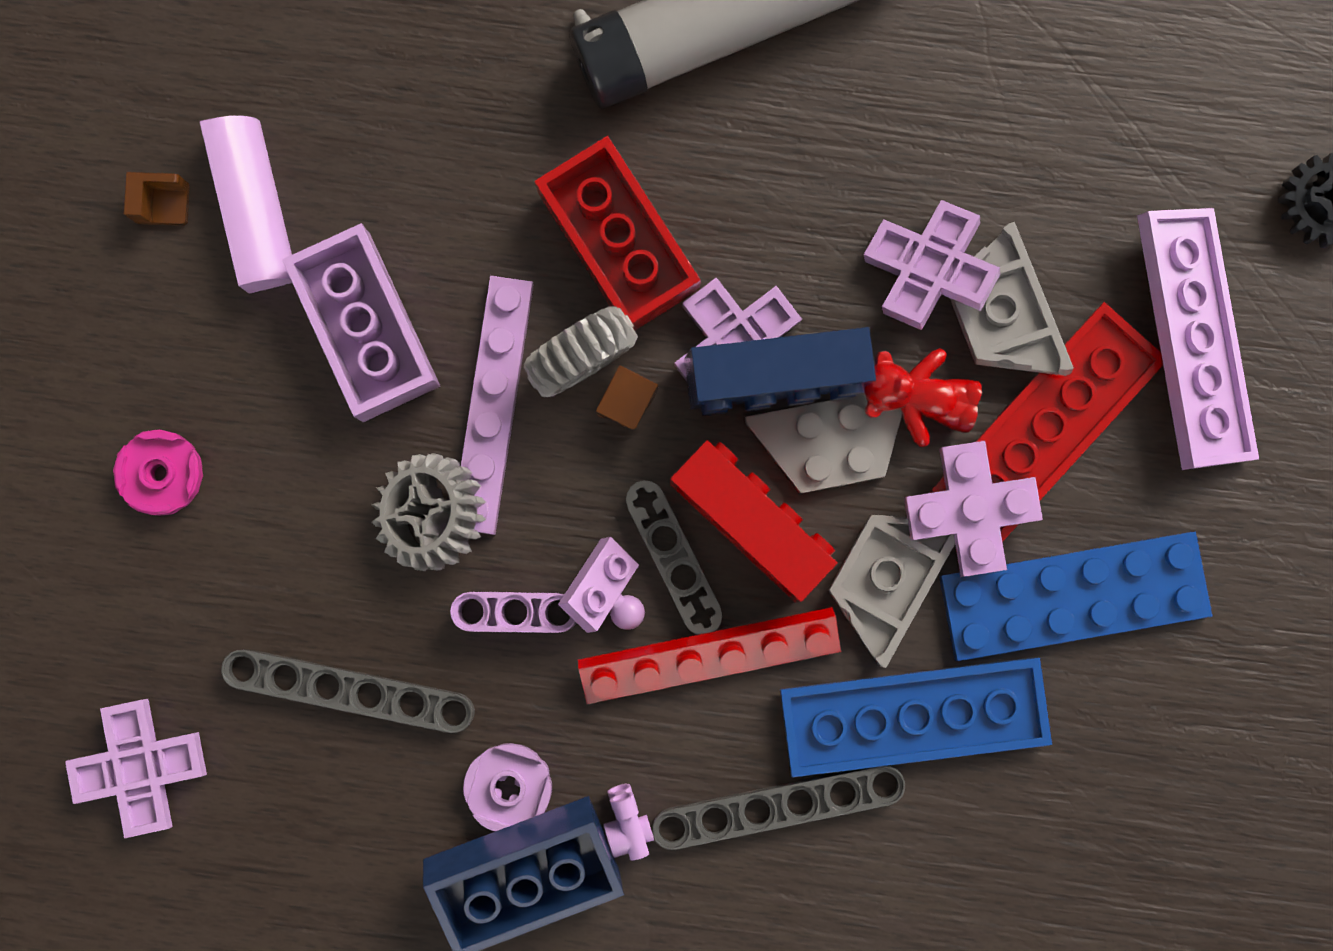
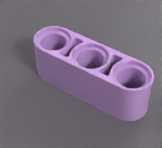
M467 592L456 597L450 610L451 618L455 625L465 631L559 633L570 630L576 624L571 617L566 624L561 626L555 625L549 620L548 608L553 602L562 599L564 594ZM470 599H476L483 606V617L476 624L468 623L462 616L463 605ZM512 600H520L527 607V617L519 625L511 624L505 617V608Z

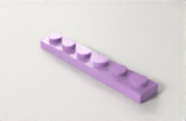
M490 276L461 461V466L468 468L472 472L470 480L477 481L481 485L474 496L482 497L486 501L485 504L477 508V514L483 515L486 520L481 523L476 522L474 529L479 533L492 535L496 534L534 287L532 281Z

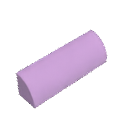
M224 116L200 121L238 286L250 294L292 283L282 259L291 256L292 253L260 121L248 116Z

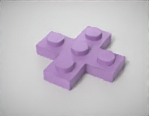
M941 200L922 235L883 219L864 253L865 262L899 276L882 305L883 314L922 330L941 294L981 311L1000 276V267L964 253L980 225V215Z
M716 277L682 303V307L706 337L696 347L778 338L802 321V318L777 286L742 311ZM685 354L674 363V366L687 381L684 358L687 354Z
M985 441L940 448L946 491L904 498L911 541L954 534L961 577L1007 570L1000 527L1043 520L1036 477L992 484Z
M148 699L101 708L108 752L65 761L73 804L116 795L124 838L173 827L165 784L207 775L199 732L156 741Z

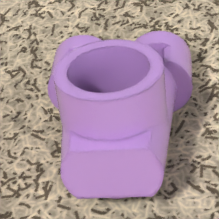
M630 784L612 787L608 790V796L617 820L603 825L613 857L616 858L629 854L630 860L644 858L649 855L646 843L654 841L647 815L638 817L639 811Z

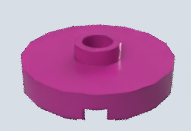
M160 429L145 431L133 437V440L123 446L117 454L113 469L115 487L120 496H123L128 505L136 511L155 516L174 514L188 506L199 492L203 478L201 458L194 446L182 436ZM164 466L167 472L166 477L161 481H157L155 471L158 467Z

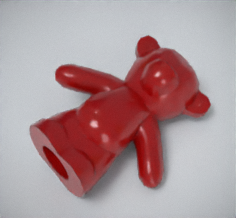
M941 348L931 351L909 373L901 366L893 363L889 352L882 351L878 352L875 357L876 381L864 387V394L867 400L865 413L870 418H876L883 411L901 408L903 419L913 441L919 447H926L930 443V435L922 415L954 431L968 433L974 427L978 416V403L982 396V385L979 381L929 379L931 374L945 362L947 357L946 352Z

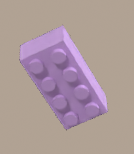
M362 223L282 259L355 418L365 422L441 387L376 245Z

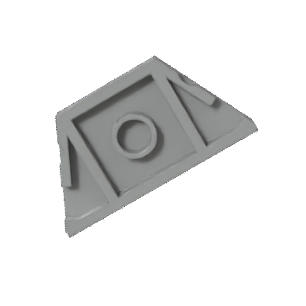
M1015 222L1009 223L987 248L984 247L974 256L1000 267V276L981 311L950 298L975 365L1063 376L1069 375L1074 367Z
M861 394L851 399L830 400L745 417V424L762 443L773 461L783 470L787 479L798 493L804 494L884 478L902 412L901 408L883 411L880 416L870 418L865 413L867 405L865 394Z
M870 515L828 591L877 664L886 668L954 547L955 539L954 534L911 541L907 517Z

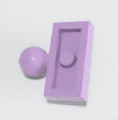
M612 537L600 539L558 605L587 633L598 631L609 612L613 623L617 627L624 630L638 627L644 619V606L638 598L630 595L623 596L621 593L639 564Z

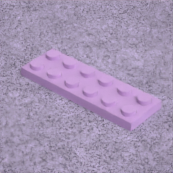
M1214 208L1160 210L1142 213L1137 216L1182 470L1259 459Z

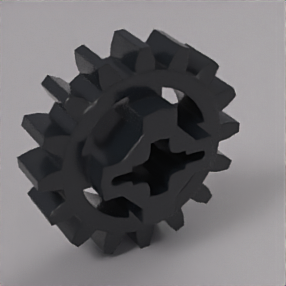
M1333 153L1324 157L1323 160L1318 155H1315L1306 161V165L1301 163L1291 170L1294 177L1290 176L1282 183V186L1290 192L1278 198L1279 203L1288 205L1289 208L1288 211L1281 215V219H1293L1295 223L1289 232L1291 234L1297 233L1300 230L1305 232L1303 239L1305 244H1309L1316 238H1319L1320 248H1326L1333 244ZM1313 176H1317V180L1313 182V187L1304 189L1308 180Z

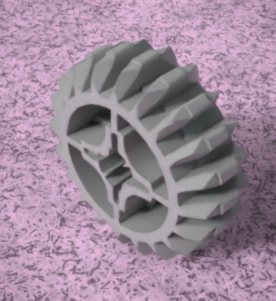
M607 307L595 314H590L585 319L578 321L571 327L564 329L560 334L552 337L551 340L541 345L539 349L527 357L524 369L528 374V380L542 397L554 396L573 387L619 358L634 346L638 338L633 329L634 325L629 317L625 316L622 310L617 307Z
M431 453L427 456L421 454L412 455L411 462L406 460L398 462V472L390 471L385 473L389 482L388 486L376 488L382 494L381 502L371 504L376 510L380 511V516L371 523L375 527L382 528L375 539L380 541V543L387 544L384 553H387L390 557H397V563L402 566L414 567L415 570L426 571L427 569L438 571L445 569V564L454 565L459 563V553L467 554L472 552L468 540L469 538L477 539L481 537L474 528L476 522L481 523L486 520L483 515L477 514V508L485 504L486 501L482 497L474 496L481 485L477 481L470 480L472 472L468 468L460 466V463L453 458H443L442 455ZM436 479L445 486L450 500L443 498L442 490L437 488ZM408 524L413 526L415 536L420 538V544L411 535Z

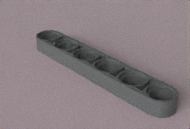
M236 650L231 652L224 659L221 667L224 681L236 689L447 733H457L466 729L472 723L475 716V708L472 701L461 693L255 650ZM242 656L249 658L254 664V674L248 681L237 680L232 672L234 661ZM288 665L296 672L297 681L290 690L280 689L274 681V674L280 666ZM324 674L333 675L338 680L339 691L334 698L325 699L316 690V683ZM365 683H373L380 688L381 700L376 707H365L359 701L358 692ZM416 692L422 697L424 708L418 716H408L402 711L400 701L405 693ZM456 700L465 706L466 717L461 724L451 725L444 720L442 710L448 701Z
M888 765L849 770L670 807L662 810L655 817L653 836L661 847L668 850H677L889 806L898 802L903 797L905 780L896 768ZM882 772L891 773L896 779V789L887 797L878 796L873 790V780ZM839 781L849 782L854 789L852 801L844 806L834 804L830 798L832 786ZM796 790H804L812 798V805L804 814L792 813L787 806L789 795ZM753 799H762L769 805L770 813L768 818L761 823L750 822L745 816L746 804ZM710 808L722 809L727 815L726 826L718 832L708 831L702 824L703 814ZM667 817H677L685 826L683 835L675 841L666 840L660 834L659 826Z

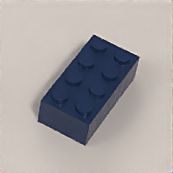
M869 327L692 347L684 358L690 410L701 409L702 416L728 413V410L733 408L732 405L744 404L745 411L771 408V404H776L778 399H787L788 406L813 403L814 399L821 398V394L829 393L831 401L855 398L857 394L865 393L864 387L876 381Z
M589 796L423 859V888L452 951H480L624 895L619 867L613 857Z

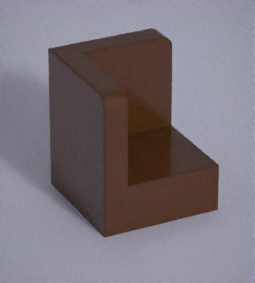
M126 172L124 215L137 224L184 226L188 223L190 184L179 174Z
M619 365L596 410L597 416L603 419L607 417L631 430H635L648 404L651 405L658 392V384Z

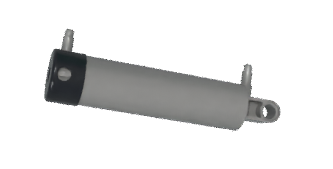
M643 0L619 11H610L594 19H590L583 9L576 10L573 14L575 26L569 30V38L579 68L595 103L599 108L606 109L647 92L648 88L859 0Z

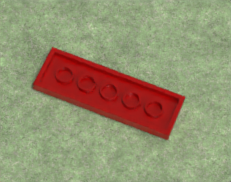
M1105 302L1098 306L1064 344L1074 367L1072 373L1063 376L1038 372L975 441H985L992 484L1036 477L1040 501L1163 366L1161 352ZM944 476L930 490L931 493L946 491ZM1018 524L1000 527L1002 542Z

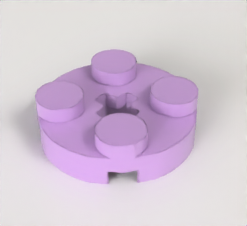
M505 743L490 747L472 762L466 773L463 789L465 800L468 802L469 809L474 814L475 819L487 829L498 831L544 813L551 799L552 781L548 765L536 752L523 745ZM508 776H512L515 778V785L520 787L519 795L512 794L509 800L501 798L502 790L496 788V783L498 780L505 781Z

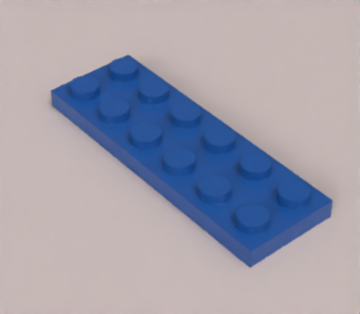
M1196 531L1006 564L1007 570L965 577H961L960 572L939 576L955 661L1212 617Z
M1037 657L780 689L791 777L1052 745L1041 661Z

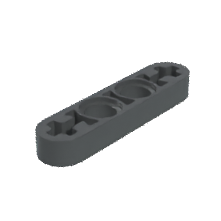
M643 480L636 482L627 492L626 503L628 510L685 625L697 635L714 632L722 621L720 605L663 491L652 481ZM645 489L647 494L655 492L658 498L652 503L656 514L659 515L665 510L669 518L657 520L647 529H644L641 521L649 520L650 518L643 507L636 509L633 505V502L638 500L637 491ZM662 526L670 527L677 536L676 545L668 551H660L652 543V534L657 528ZM688 565L695 571L696 582L690 589L680 590L672 584L671 573L677 566ZM701 586L704 587L707 593L706 596L698 597L702 606L705 609L712 607L715 615L710 617L712 625L708 628H704L701 623L693 625L690 617L694 616L696 612L691 601L683 607L679 600L680 597L694 594Z

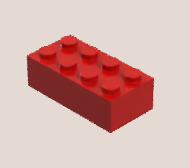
M608 136L534 181L539 196L609 306L620 308L624 315H627L634 325V331L700 290L701 280Z
M707 440L671 477L670 486L793 602H802L838 563L831 557L835 549L818 533L809 536L798 525L803 519L789 505L783 502L778 507L766 496L771 489L753 472L746 477L735 466L738 458L724 444L718 442L714 447Z

